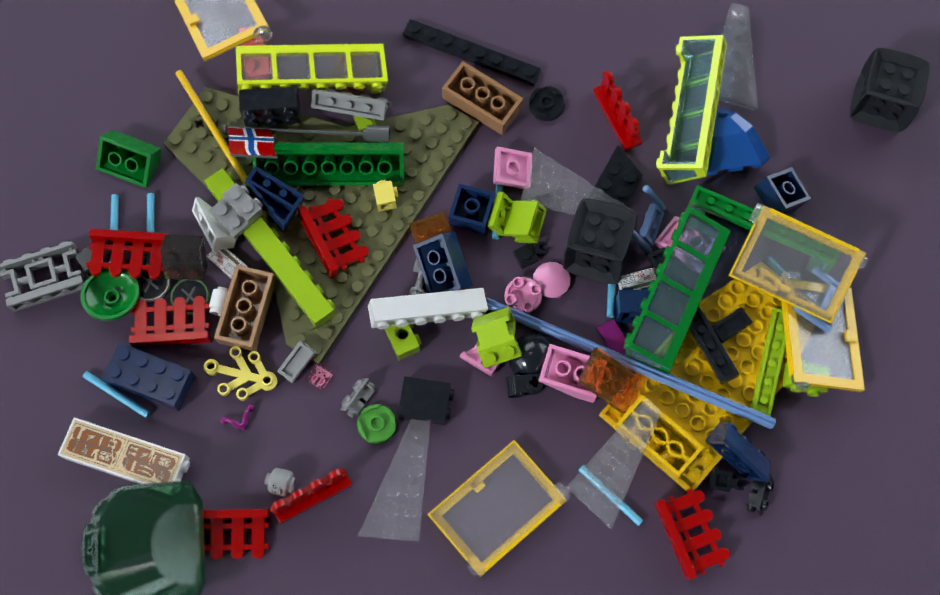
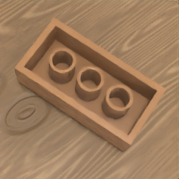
M462 61L442 87V98L501 135L504 134L523 108V98L464 61Z
M236 265L214 339L219 344L232 347L237 346L240 349L249 351L257 350L277 282V278L273 273Z

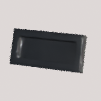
M740 307L713 325L712 328L721 344H723L753 322Z

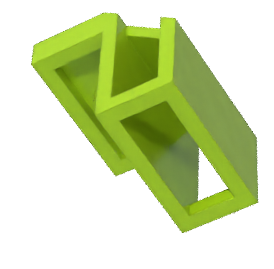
M497 192L487 226L500 236L515 237V242L538 243L547 209L539 201H513L504 192Z
M510 307L473 318L472 332H477L476 348L484 368L522 356L515 338L516 321Z

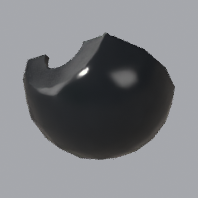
M525 334L516 339L522 356L509 360V366L514 375L534 373L540 375L549 344L553 345V343L541 334Z

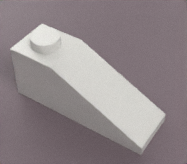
M195 197L192 212L212 251L234 248L236 239L209 213L212 207L201 198Z

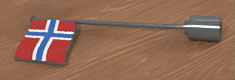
M227 124L223 126V130L229 136V152L232 157L278 159L274 151V138L271 132L363 136V139L367 142H390L391 127L384 125H367L363 132L227 126Z

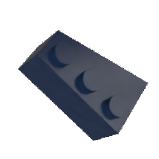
M257 166L254 167L245 180V187L249 190L250 195L253 199L256 197L263 206L261 208L284 233L298 213V207L304 204L305 195Z

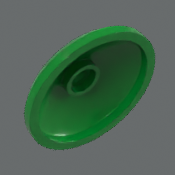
M103 269L101 275H91L85 281L81 289L80 299L83 308L90 316L102 321H112L124 317L133 310L139 300L140 288L137 280L130 277L129 271L122 270V274L114 278L110 275L109 269Z

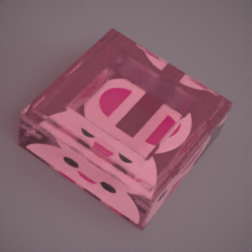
M316 363L306 381L324 390L332 378L333 372Z

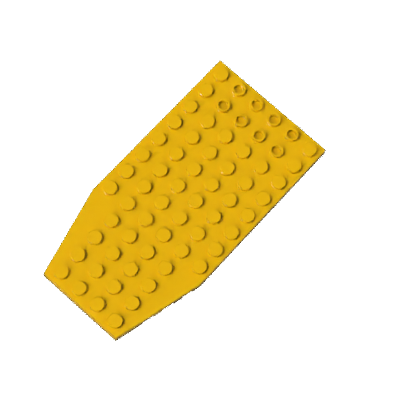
M759 262L745 271V273L777 288L780 283L784 284L783 278L763 262ZM734 279L706 299H703L699 307L711 327L740 307L752 320L753 323L722 344L738 370L739 377L721 385L689 330L669 374L751 408L772 309L774 307L782 309L781 300ZM794 289L796 297L815 305L798 290ZM796 312L800 350L802 352L814 324ZM675 331L666 338L653 355L664 359ZM786 347L776 394L783 386L784 364L788 363ZM650 359L647 360V361L652 362V363H654V364H656V365H659V364L653 362V361L650 360ZM639 373L633 375L599 414L603 420L685 491L690 488L694 491L722 458L705 442L717 424L730 422L737 427V432L742 435L752 423L748 419Z

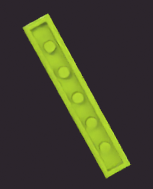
M776 307L772 309L751 403L752 409L771 416L786 347L782 309Z

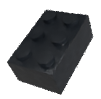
M295 86L239 90V111L245 126L258 127L259 125L276 126L277 124L295 125L296 123H301L300 101Z

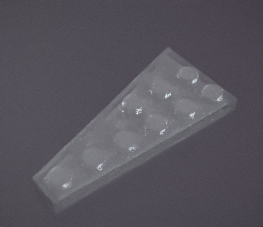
M731 2L722 32L727 43L719 100L757 111L758 102L749 7ZM707 84V87H706V91H705L704 96H706V94H707L708 84Z
M534 147L521 201H539L546 209L575 216L577 208L584 198L596 199L630 209Z
M648 398L643 400L566 487L610 529L614 525L662 412Z
M410 420L358 537L419 542L431 421Z

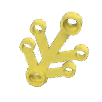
M237 346L232 347L229 353L236 360L241 370L220 365L215 359H209L204 363V371L209 376L221 373L237 377L227 384L221 383L218 386L217 390L222 396H227L230 391L248 381L256 382L247 389L239 388L237 390L236 396L241 401L247 400L250 395L261 389L265 391L273 390L278 382L273 372L266 371L261 362V356L257 351L250 352L248 359L252 364H255L259 374L251 373L242 357L241 349ZM238 350L239 354L234 356L233 351ZM253 355H258L256 360H251ZM209 364H214V368L208 369ZM265 378L271 379L269 383H264ZM227 387V391L222 393L221 388ZM242 391L246 392L244 397L239 396Z

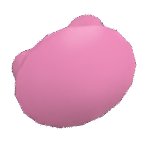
M547 262L540 265L533 275V280L540 285L542 295L545 297L561 298L570 286L571 278L569 272L563 268V265L556 262Z
M515 277L505 289V302L507 306L523 313H531L541 303V287L531 278Z

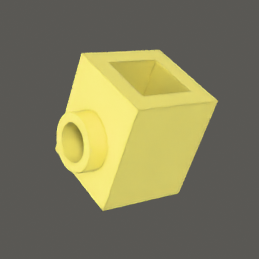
M381 180L373 184L378 212L396 209L395 198L399 197L397 187L392 186V181Z

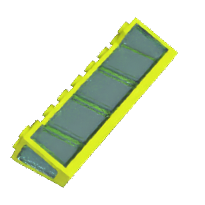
M723 35L680 37L679 44L676 45V54L680 57L681 69L678 70L679 82L675 86L676 100L672 104L673 117L670 118L669 122L671 129L670 133L667 134L668 147L667 150L660 152V158H657L656 161L657 169H659L661 176L667 184H675L707 176L727 43Z

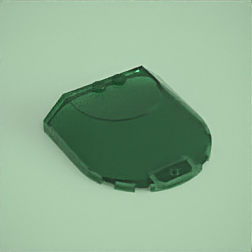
M190 480L122 486L109 492L110 495L96 504L91 512L93 514L91 521L84 528L81 553L85 575L91 578L94 584L92 589L97 595H201L205 587L203 500Z

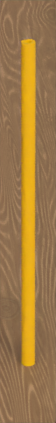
M182 70L176 71V76L245 186V180L248 176L236 157L231 156L227 142ZM263 210V213H264L263 215H264L265 217H268V215L266 214V212Z

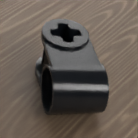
M534 373L506 377L508 398L539 394L543 390L544 385L539 382L540 375ZM532 381H536V383L538 384L537 388H534V386L531 385Z

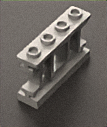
M65 241L55 247L42 248L39 252L26 253L20 258L3 261L0 264V276L4 280L11 278L14 291L5 293L7 307L15 312L81 291L86 281L84 273L81 270L73 272L70 259L76 258L75 256L78 255L76 245L72 241ZM63 256L64 264L55 266L53 259ZM49 266L52 279L36 283L33 271ZM25 268L27 276L18 278L16 271ZM67 271L69 279L60 282L58 274ZM29 283L32 291L22 294L20 286Z

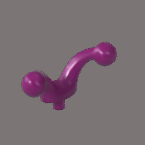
M252 404L247 406L240 423L227 417H222L220 422L222 424L228 422L236 429L242 428L245 431V425L249 423L248 414L254 410V406Z

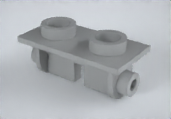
M368 378L357 380L353 385L354 391L341 402L343 406L340 410H348L346 414L351 418L357 416L365 405L359 399L362 398L368 401L375 391L373 383L369 382L367 384Z

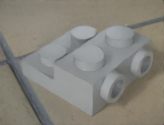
M237 183L222 194L223 199L209 210V213L235 239L264 214L261 208L263 206L256 197L252 199L249 196V190L244 185L239 186Z

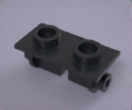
M770 473L767 481H753L751 489L758 491V493H749L746 503L747 511L754 513L757 510L760 516L763 515L764 511H767L769 505L767 497L774 488V480Z

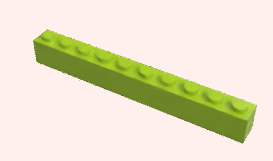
M223 168L204 180L208 190L218 202L223 199L222 194L231 188L236 181L230 172L226 173ZM262 215L243 232V235L316 329H318L336 316L334 312L336 307L330 299L326 300L324 298L322 288L318 284H313L311 274L307 270H302L300 267L302 264L295 255L291 256L288 245L284 241L280 242L278 239L279 234L273 227L269 228L267 225L268 220Z

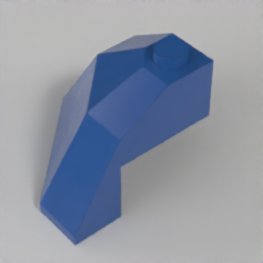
M727 109L718 110L707 175H716L718 171L728 169V172L743 170V166L762 167L770 159V156L754 127L735 112H729Z

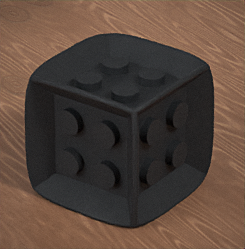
M876 48L865 62L858 78L851 102L850 117L861 123L888 131L901 132L905 130L916 117L923 102L930 75V62L921 57L898 50Z
M582 199L569 232L567 247L564 251L563 268L583 278L606 284H618L630 250L633 231L636 228L637 214L619 205L596 199Z

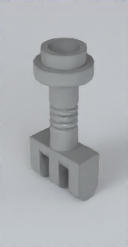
M416 258L413 272H418L415 287L410 288V295L425 294V291L422 289L424 278Z

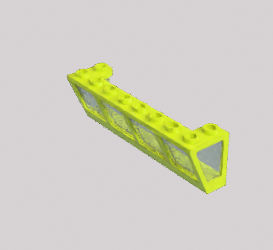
M383 44L236 46L238 94L239 90L293 86L298 88V90H309V88L326 90L328 87H336L338 90H343L347 87H354V89H364L367 87V90L371 91L372 94H379L385 90L388 82Z

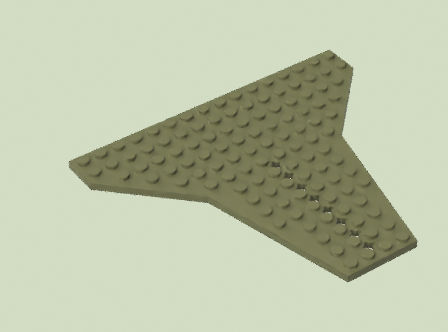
M207 87L198 96L226 142L229 140V136L223 130L225 124L234 127H249L245 126L239 111V96ZM193 103L163 143L164 146L206 188L204 180L221 168L226 173L230 172L236 180L234 183H237L239 186L244 185L215 137H212V132ZM449 105L385 118L384 121H375L376 125L391 127L390 142H404V185L393 186L397 187L399 197L395 198L396 209L378 212L373 186H311V188H306V190L303 189L304 186H290L305 195L303 205L308 210H310L309 207L311 205L318 207L327 203L329 198H332V200H342L344 206L339 213L341 216L347 214L352 217V223L347 228L349 231L357 230L360 232V240L356 242V245L358 247L366 246L369 249V254L364 258V263L360 264L357 261L348 265L347 270L344 271L340 268L338 269V275L330 279L298 218V213L284 233L269 216L266 217L269 228L273 227L277 231L280 242L284 241L288 245L291 256L295 255L302 264L300 265L302 270H307L311 274L313 284H318L324 291V298L326 300L330 299L336 307L334 309L336 316L316 329L277 278L275 293L288 347L294 349L298 342L302 340L317 352L311 361L318 365L322 363L359 303L404 239L457 155L462 151L479 125L478 121ZM300 114L301 123H296L295 125L277 124L276 126L259 125L257 127L359 132L357 125L345 127ZM203 122L204 127L196 128L197 123ZM271 132L274 142H367L363 139V136ZM236 157L246 175L249 176L253 170L252 157ZM334 214L322 218V221L325 223L335 219ZM342 230L330 234L333 239L344 233ZM349 245L338 251L341 255L353 249Z

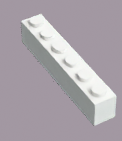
M484 288L371 299L368 304L371 327H378V329H386L389 326L396 325L397 327H405L408 324L414 323L416 325H424L427 322L433 321L435 323H443L451 319L453 321H461L470 317L473 319L483 316L488 310Z

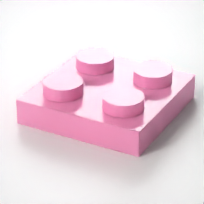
M497 147L495 149L493 184L526 190L531 188L532 153Z

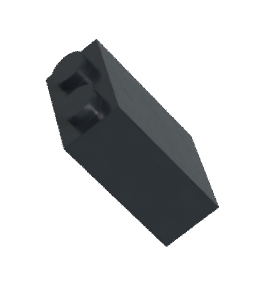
M404 376L398 418L445 425L446 420H450L451 408H448L449 401H453L454 389H451V383Z

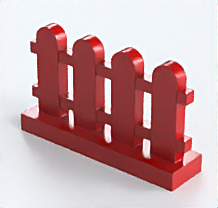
M605 71L602 73L603 81H600L601 85L593 88V93L624 151H628L642 144V140L638 135L640 134L639 122L636 117L632 118L630 114L631 108L628 102L624 103L621 89L615 87L612 73Z
M332 198L327 199V203L318 207L311 205L309 207L310 210L305 205L298 207V218L330 279L338 275V269L340 268L344 271L352 263L357 261L360 264L364 263V258L369 254V249L366 246L358 247L356 245V242L360 240V232L357 230L349 231L347 228L352 223V217L347 214L341 216L339 213L343 209V201L340 199L332 200ZM334 214L335 219L323 223L322 218ZM339 230L343 231L344 234L333 239L330 234ZM349 245L353 249L341 255L338 251Z
M90 229L89 237L92 243H89V249L92 250L91 261L86 262V267L89 268L91 275L99 276L103 269H109L110 275L117 278L122 274V270H129L130 277L137 279L141 276L142 271H148L149 277L152 280H157L160 278L161 272L165 273L166 268L162 266L163 255L167 254V248H170V239L167 233ZM105 251H112L110 263L104 262ZM125 252H131L130 264H123ZM144 253H151L149 265H143Z
M196 296L193 300V305H187L183 297H177L174 300V306H167V302L163 298H158L154 303V307H148L145 300L139 299L135 308L131 311L132 314H135V327H131V333H135V335H129V344L136 348L211 343V335L206 331V329H210V324L206 323V310H210L209 304H206L202 296ZM187 311H193V324H187ZM167 312H174V325H167ZM148 313H154V326H148Z
M342 467L330 472L321 479L313 481L305 488L296 490L290 496L276 501L271 505L270 510L277 517L279 523L283 524L353 485Z
M692 488L686 490L688 494L679 498L668 497L669 502L667 503L664 499L654 503L686 580L697 577L696 572L698 571L700 575L706 573L705 568L718 564L719 567L724 566V561L730 557V552L727 548L718 549L715 541L721 538V531L716 528L710 530L707 522L713 518L712 511L709 509L701 511L698 504L704 500V493L700 490L693 492ZM693 506L696 513L682 518L680 510ZM673 513L677 519V521L675 522L673 521L671 514ZM701 525L704 533L690 537L688 530ZM679 533H683L684 541L681 540ZM710 544L713 552L699 557L696 549ZM688 552L692 554L693 560L691 561L687 554Z
M270 509L185 510V519H191V524H187V529H191L190 545H186V551H190V556L194 560L201 559L204 555V550H211V557L215 560L223 557L224 550H231V555L234 559L242 558L244 550H252V556L255 559H260L264 556L265 549H269V544H265V528H269V523H265V518L270 517ZM204 518H211V524H204ZM225 518H232V523H224ZM245 518H252V523H245ZM245 528H252V544H245ZM204 529H211V545H204ZM224 529H231V545H224Z

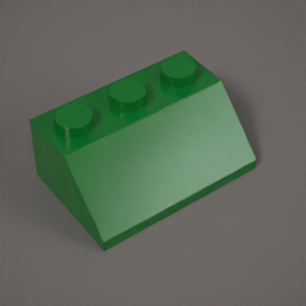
M110 130L100 136L96 170L147 188L159 165L162 148Z

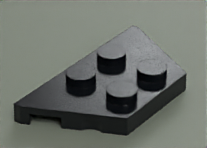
M617 145L588 198L626 208L643 175L620 146Z

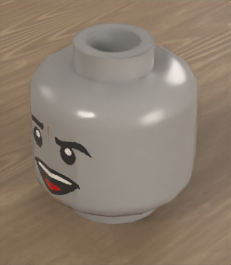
M275 468L271 473H267L265 484L268 485L269 493L285 497L293 492L296 478L292 471Z

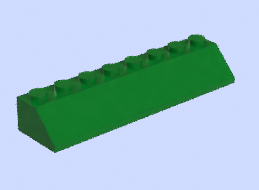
M274 142V151L278 159L252 158L253 169L257 166L288 186H373V184L381 180L392 181V186L404 185V142Z

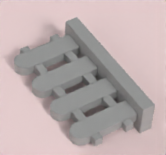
M314 88L312 92L311 108L384 121L385 113L388 107L391 106V102L386 98L373 99L369 95L356 96L347 91L339 93L330 88L326 90Z

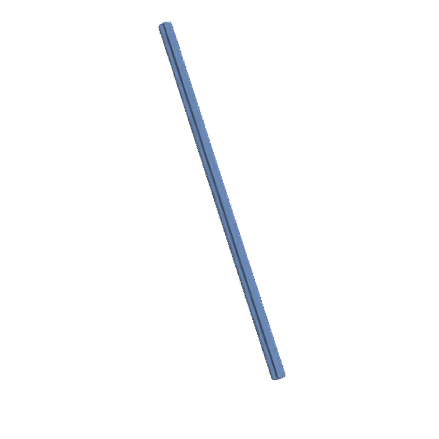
M486 298L489 311L494 312L509 307ZM510 307L515 321L759 425L769 429H773L776 419Z

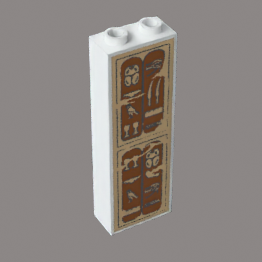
M73 418L58 453V456L63 459L175 496L176 491L180 490L183 473H186L190 466V458L186 454L77 418Z

